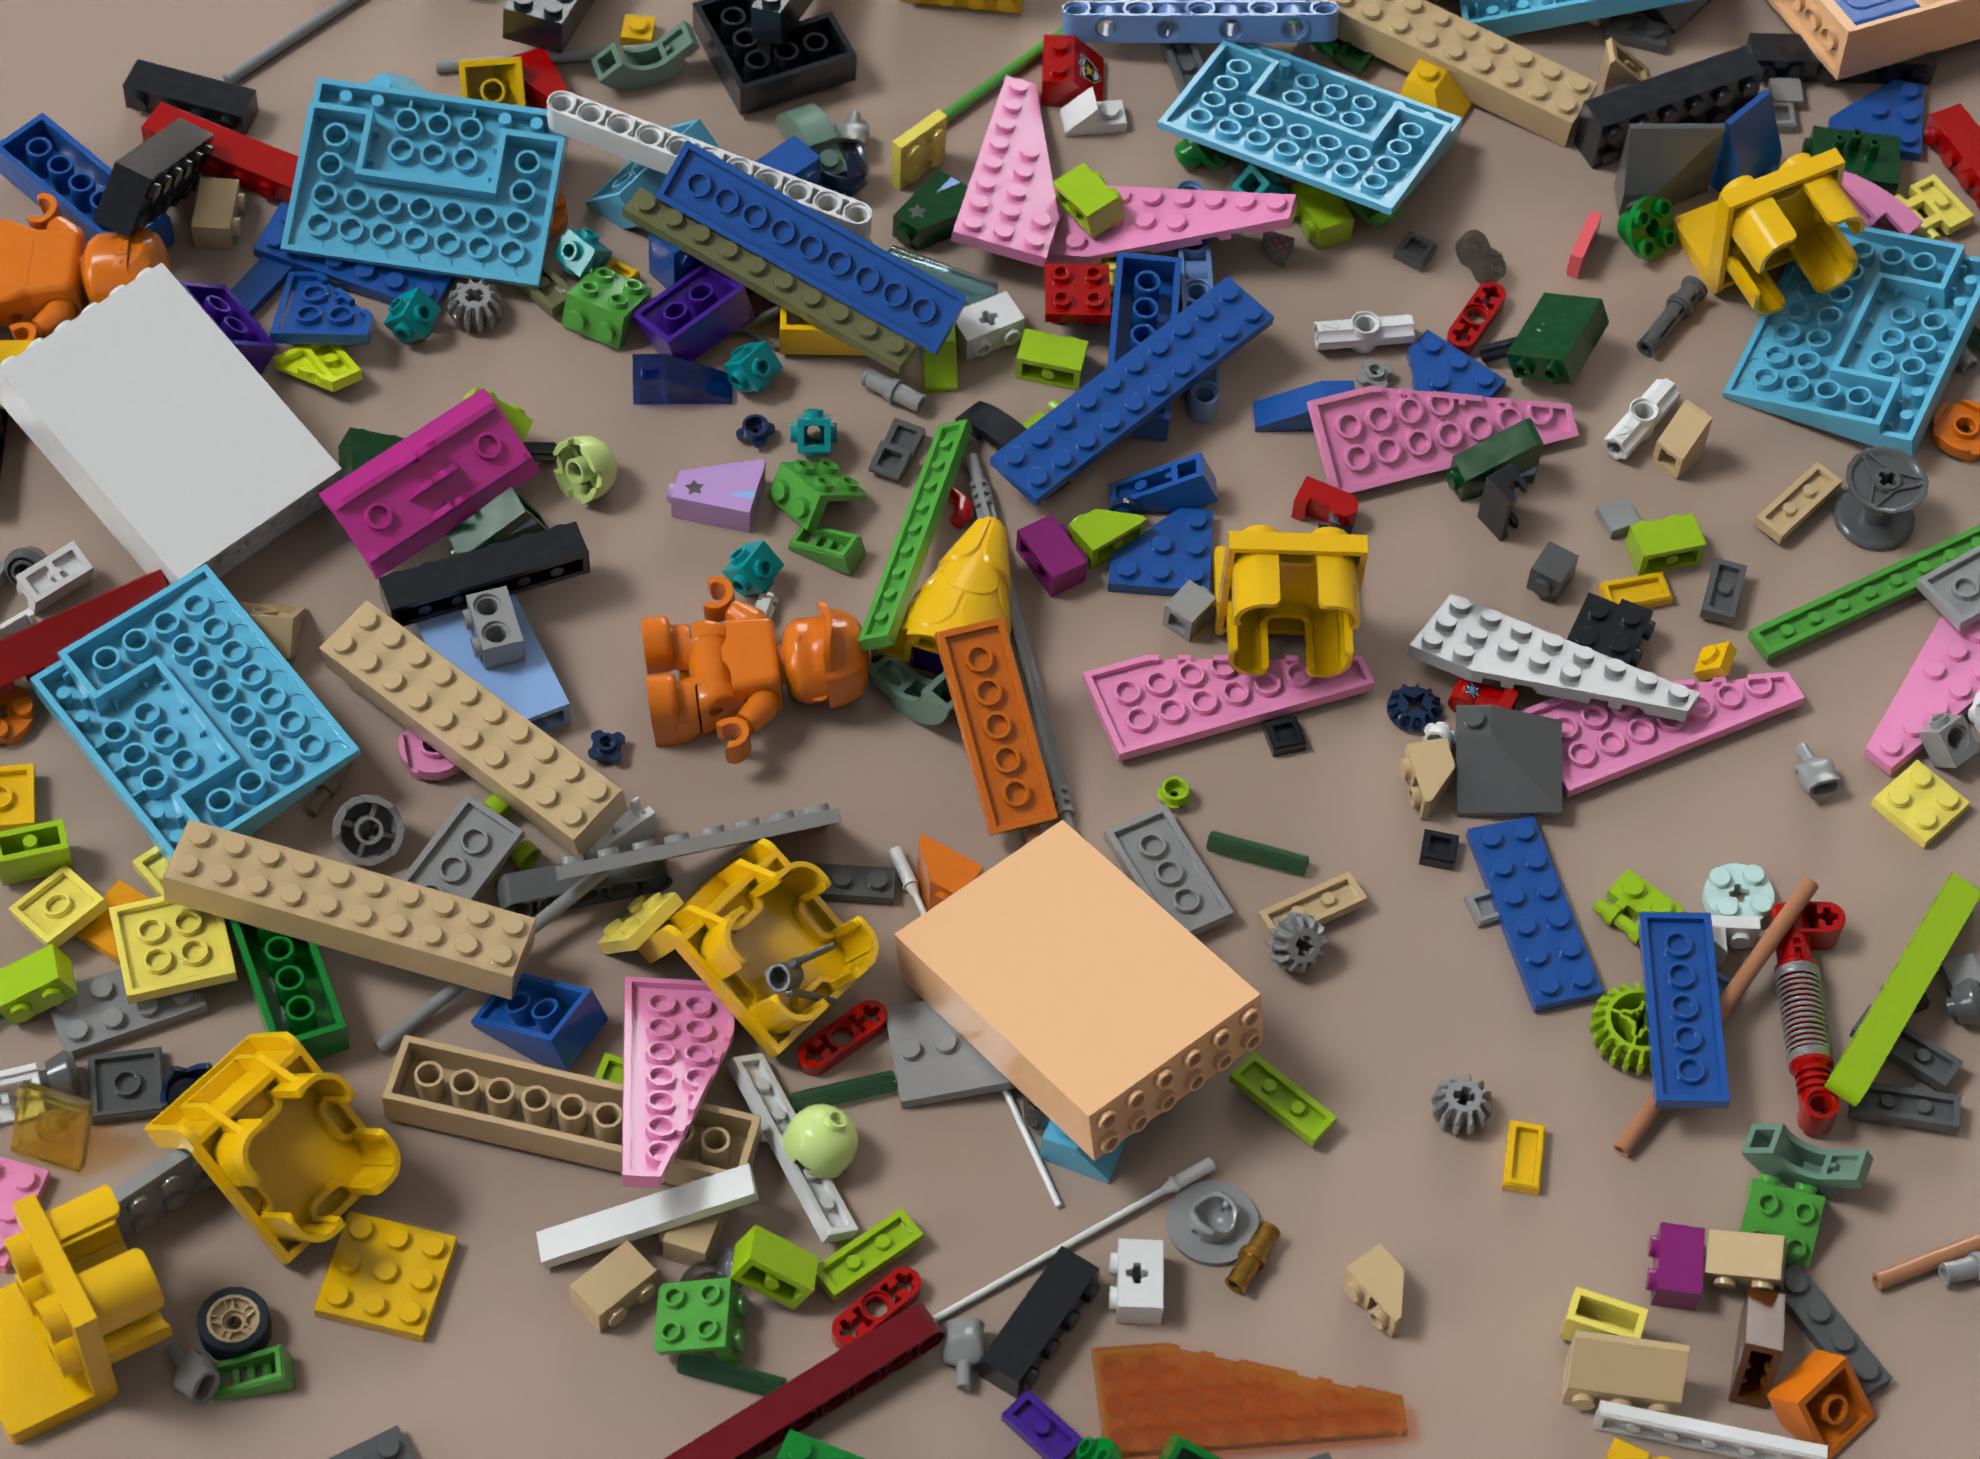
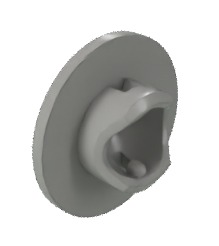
M1214 1180L1197 1182L1181 1190L1171 1202L1167 1214V1231L1172 1244L1183 1256L1205 1266H1225L1237 1262L1240 1248L1248 1244L1259 1224L1256 1207L1242 1190L1231 1184Z

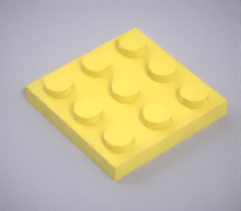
M164 896L109 907L129 1004L238 980L224 917L164 901Z

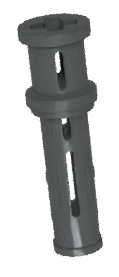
M1694 276L1684 277L1681 282V288L1668 297L1665 310L1637 342V349L1640 353L1647 357L1653 356L1682 319L1691 316L1694 312L1695 304L1703 300L1708 294V289L1703 281Z

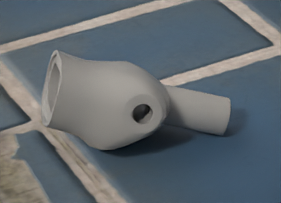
M857 110L849 112L847 122H840L834 125L838 135L837 144L843 157H846L849 151L857 155L855 146L860 143L865 151L868 143L869 126L860 123L861 114Z
M1806 743L1798 744L1795 752L1802 763L1794 767V774L1802 789L1814 800L1827 799L1837 795L1842 790L1843 781L1836 773L1833 760L1831 758H1816Z
M955 1318L946 1322L943 1361L946 1364L957 1367L956 1388L960 1391L971 1389L972 1366L980 1364V1359L986 1352L984 1342L985 1323L981 1319Z
M179 1343L169 1345L167 1354L177 1366L174 1386L185 1393L192 1404H206L215 1395L221 1380L220 1374L216 1371L215 1362L198 1348H191L186 1353Z

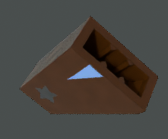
M1748 1287L1740 1314L1729 1401L1766 1409L1769 1400L1767 1394L1772 1390L1783 1353L1785 1294Z

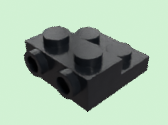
M1589 592L1566 640L1581 646H1587L1596 652L1637 667L1643 654V649L1639 648L1643 639L1646 641L1650 640L1656 622L1651 621L1652 610L1625 599H1621L1620 603L1617 604Z

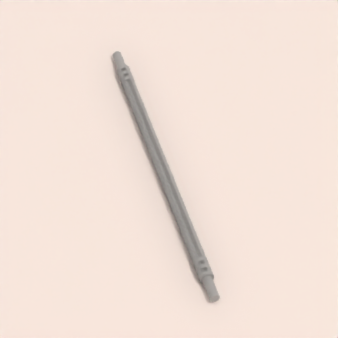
M976 453L968 454L965 460L971 479L969 489L977 519L987 516L998 519L988 480L983 477L979 457ZM1010 567L1011 592L1009 593L1012 627L1010 643L1058 814L1056 821L1060 822L1063 820L1075 830L1072 819L1075 813Z

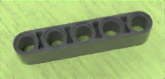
M596 856V857H591V858H586V859H584V860H589V859L598 858V856ZM668 859L606 871L609 876L567 910L658 893L668 889L673 884ZM562 863L505 874L495 881L499 907L534 917L585 876L557 881L554 867L560 866Z

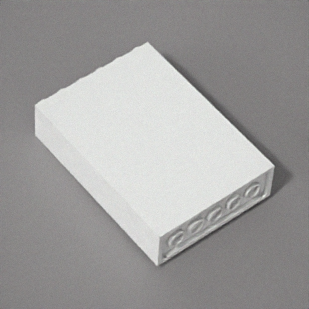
M162 262L154 268L147 267L143 269L134 281L126 286L123 284L117 286L106 299L100 303L93 302L89 304L80 316L72 321H63L55 328L52 334L44 339L41 337L35 339L24 352L16 357L14 355L9 356L0 364V404L144 572L148 574L161 569L168 586L205 564L209 566L219 579L325 506L326 504L318 494L340 480L342 468Z

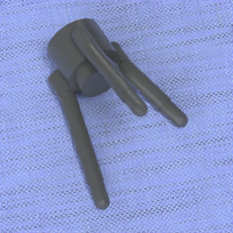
M830 943L799 957L791 958L789 961L772 964L765 971L769 987L776 992L785 991L788 998L799 997L813 1001H819L824 998L829 1004H837L838 1000L835 997L799 989L804 979L801 965L834 950L836 944Z

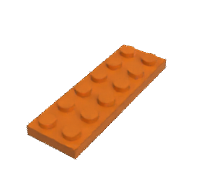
M995 618L937 632L934 635L989 837L1057 820L1058 814L1004 618Z

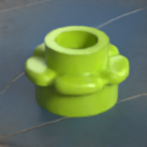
M1169 777L1163 781L1162 787L1157 791L1158 800L1164 802V805L1166 804L1169 809H1178L1180 806L1185 807L1191 801L1190 787L1187 781L1181 777Z

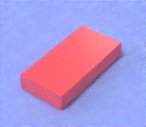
M1593 210L1589 213L1571 252L1566 271L1567 276L1578 279L1598 235L1603 214Z

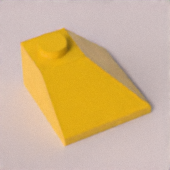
M491 57L458 61L461 97L526 106L522 57Z
M1419 59L1399 94L1462 117V120L1472 104L1448 70L1423 59Z

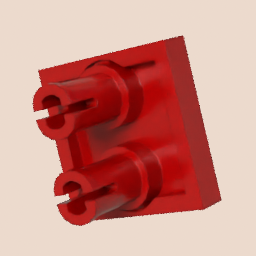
M1045 263V322H1051L1055 325L1058 322H1061V325L1066 323H1083L1089 326L1090 323H1093V326L1099 323H1110L1109 265Z

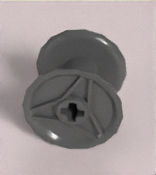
M1884 446L1867 448L1856 454L1847 465L1846 482L1849 489L1843 491L1834 503L1833 518L1837 529L1852 543L1862 548L1877 551L1894 549L1905 543L1913 533L1915 517L1912 509L1919 506L1926 497L1929 480L1924 468L1911 455L1899 449Z

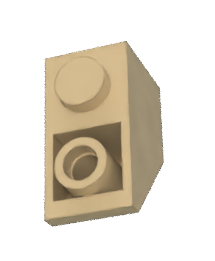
M1687 399L1657 440L1651 461L1677 480L1701 459L1713 417L1707 414L1703 408L1696 406Z
M1447 738L1406 744L1404 756L1399 760L1401 776L1403 779L1408 780L1410 786L1408 790L1410 804L1412 808H1417L1420 820L1428 819L1452 783L1456 765Z
M1379 1243L1346 1267L1342 1285L1347 1296L1353 1302H1359L1368 1312L1369 1319L1373 1325L1380 1330L1383 1329L1392 1338L1397 1334L1402 1317L1405 1269Z

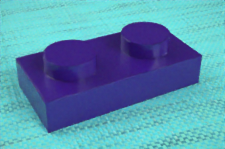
M1029 1389L1001 1415V1420L1043 1459H1069L1077 1451L1079 1443L1083 1440L1081 1436Z

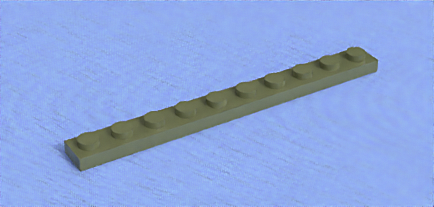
M642 187L638 189L622 209V216L898 374L916 352V343L655 198L656 195Z

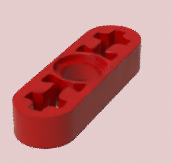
M1492 281L1482 283L1449 328L1446 341L1465 354H1471L1504 306L1506 297L1504 287ZM1494 296L1489 301L1488 306L1484 305L1485 298ZM1472 314L1480 315L1484 319V321L1481 323H1473L1467 317ZM1464 331L1467 332L1466 340L1463 339L1461 342H1458L1457 340L1461 339Z
M865 1000L804 1041L798 1049L799 1069L809 1076L822 1075L880 1035L887 1025V1010L885 1006L877 1000ZM868 1014L870 1017L877 1015V1022L874 1023L871 1019L864 1022V1015ZM859 1026H861V1033L858 1030ZM839 1031H846L852 1035L853 1039L850 1043L841 1045L837 1044L832 1037ZM824 1042L826 1043V1046H827V1049H825V1050H824ZM811 1053L813 1056H817L821 1053L820 1061L817 1062L815 1059L808 1061V1054Z
M910 1267L894 1269L837 1316L832 1324V1341L834 1345L841 1350L911 1306L921 1293V1277L918 1272ZM898 1281L903 1284L911 1282V1290L908 1291L903 1288L896 1293ZM894 1293H896L895 1303L893 1302V1299L891 1297ZM874 1301L882 1302L886 1305L887 1312L879 1317L871 1316L866 1311L867 1305ZM859 1315L862 1322L856 1327L855 1337L849 1334L843 1337L842 1328L845 1327L851 1330L858 1324Z

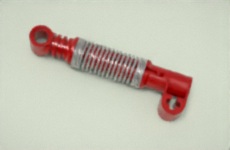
M1809 901L1775 949L1777 964L1774 967V981L1777 989L1789 1073L1795 1077L1799 1103L1797 1123L1803 1132L1816 1137L1823 1136L1830 1131L1840 1109L1838 1096L1824 1087L1831 1075V1071L1834 1069V1055L1818 962L1813 959L1812 950H1827L1834 947L1845 925L1846 916L1840 906L1826 901ZM1786 902L1772 907L1770 910L1771 924ZM1813 1109L1819 1110V1111H1821L1823 1114H1818V1113L1815 1112Z

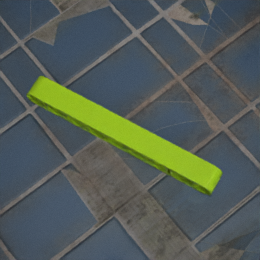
M1954 872L1949 875L1824 1085L1826 1089L1854 1107L1859 1104L1979 900L1980 889Z

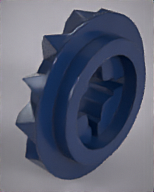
M1419 683L1409 687L1403 684L1400 689L1392 691L1387 702V713L1390 720L1397 727L1405 731L1424 732L1427 724H1435L1441 717L1440 697H1435L1431 688L1427 690L1421 688ZM1421 702L1420 709L1415 708L1407 713L1409 703Z

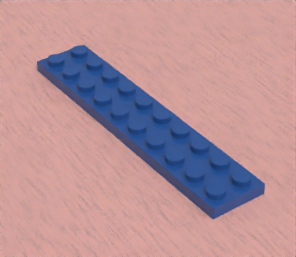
M688 140L685 141L655 198L935 355H938L969 299L968 296Z
M1227 276L990 457V465L1036 507L1271 326L1274 316Z

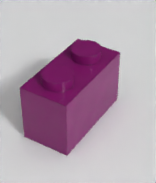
M1052 514L1017 530L1016 551L1050 597L1085 582L1087 566L1089 564L1087 555L1082 548L1075 546L1067 528L1063 524H1059Z
M1661 1222L1656 1235H1650L1647 1256L1653 1257V1268H1648L1645 1289L1651 1291V1305L1696 1311L1702 1296L1705 1228Z

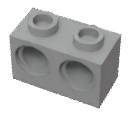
M507 586L466 595L467 609L462 610L463 621L466 630L473 629L475 637L470 638L475 658H482L485 670L526 660L524 639Z

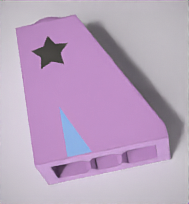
M757 459L680 470L676 483H670L666 500L668 503H671L672 517L750 533L766 482V460Z

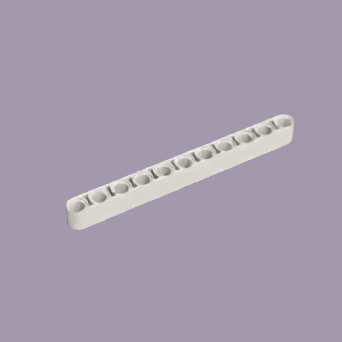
M560 90L548 96V126L558 134L664 174H668L685 141L688 140L868 241L870 238L872 209L862 201L571 92Z

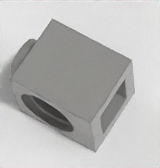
M1189 580L1165 604L1162 625L1190 642L1214 617L1216 597L1207 588Z
M1947 712L1936 714L1928 720L1929 724L1918 731L1932 764L1936 768H1957L1980 751L1964 715H1948Z

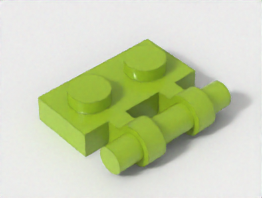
M1627 869L1607 890L1605 898L1613 904L1610 905L1599 898L1592 908L1603 916L1602 921L1609 926L1614 924L1627 933V939L1636 945L1640 943L1638 922L1635 923L1625 916V912L1637 920L1639 912H1684L1685 910L1684 907L1630 869Z

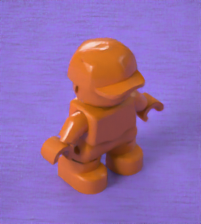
M39 193L37 200L44 215L40 217L31 215L27 218L30 227L7 219L0 221V326L9 327L14 340H35L40 337L44 339L52 334L55 328L63 321H72L80 316L82 311L88 306V301L90 303H100L117 286L122 284L126 286L134 281L143 269L147 267L154 268L162 262L172 273L168 250L159 234L148 228H145L143 231H137L130 238L118 232L96 234L88 241L86 246L84 231L63 216L55 197L49 193Z
M712 576L707 580L709 594L714 600L720 601H707L703 605L706 620L691 623V632L689 624L671 625L670 620L665 616L641 618L643 648L648 673L646 675L648 701L656 747L688 743L697 735L705 737L717 730L718 737L723 741L730 737L737 738L727 743L725 755L726 761L730 764L741 763L751 753L750 734H756L773 720L776 713L783 708L782 684H787L789 693L798 702L804 704L829 702L830 709L855 701L864 693L868 684L869 650L863 651L858 643L862 630L861 624L854 615L846 611L828 608L825 601L816 602L819 616L797 618L790 621L782 633V643L778 644L773 621L767 618L762 610L741 600L735 601L732 583L721 576ZM679 670V681L676 682L673 674L665 672Z

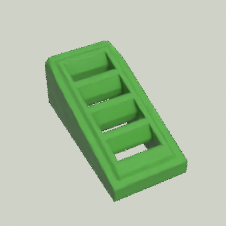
M801 526L788 543L789 550L848 575L853 574L866 555L860 535L818 526L817 530L810 531ZM811 536L815 537L810 544L807 543Z
M282 1344L215 1363L216 1371L220 1374L221 1378L218 1390L213 1396L216 1402L277 1393L295 1388L293 1358ZM258 1368H263L262 1377H258ZM243 1370H247V1381L245 1382L242 1379ZM232 1372L233 1385L227 1386L226 1373Z

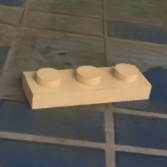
M1816 462L1756 516L1754 526L1780 544L1841 488L1843 480L1819 462Z
M1348 871L1259 911L1257 920L1271 940L1273 935L1269 933L1268 929H1276L1278 927L1277 917L1287 919L1289 911H1295L1299 914L1307 913L1313 916L1315 921L1323 925L1365 906L1367 896L1351 872Z

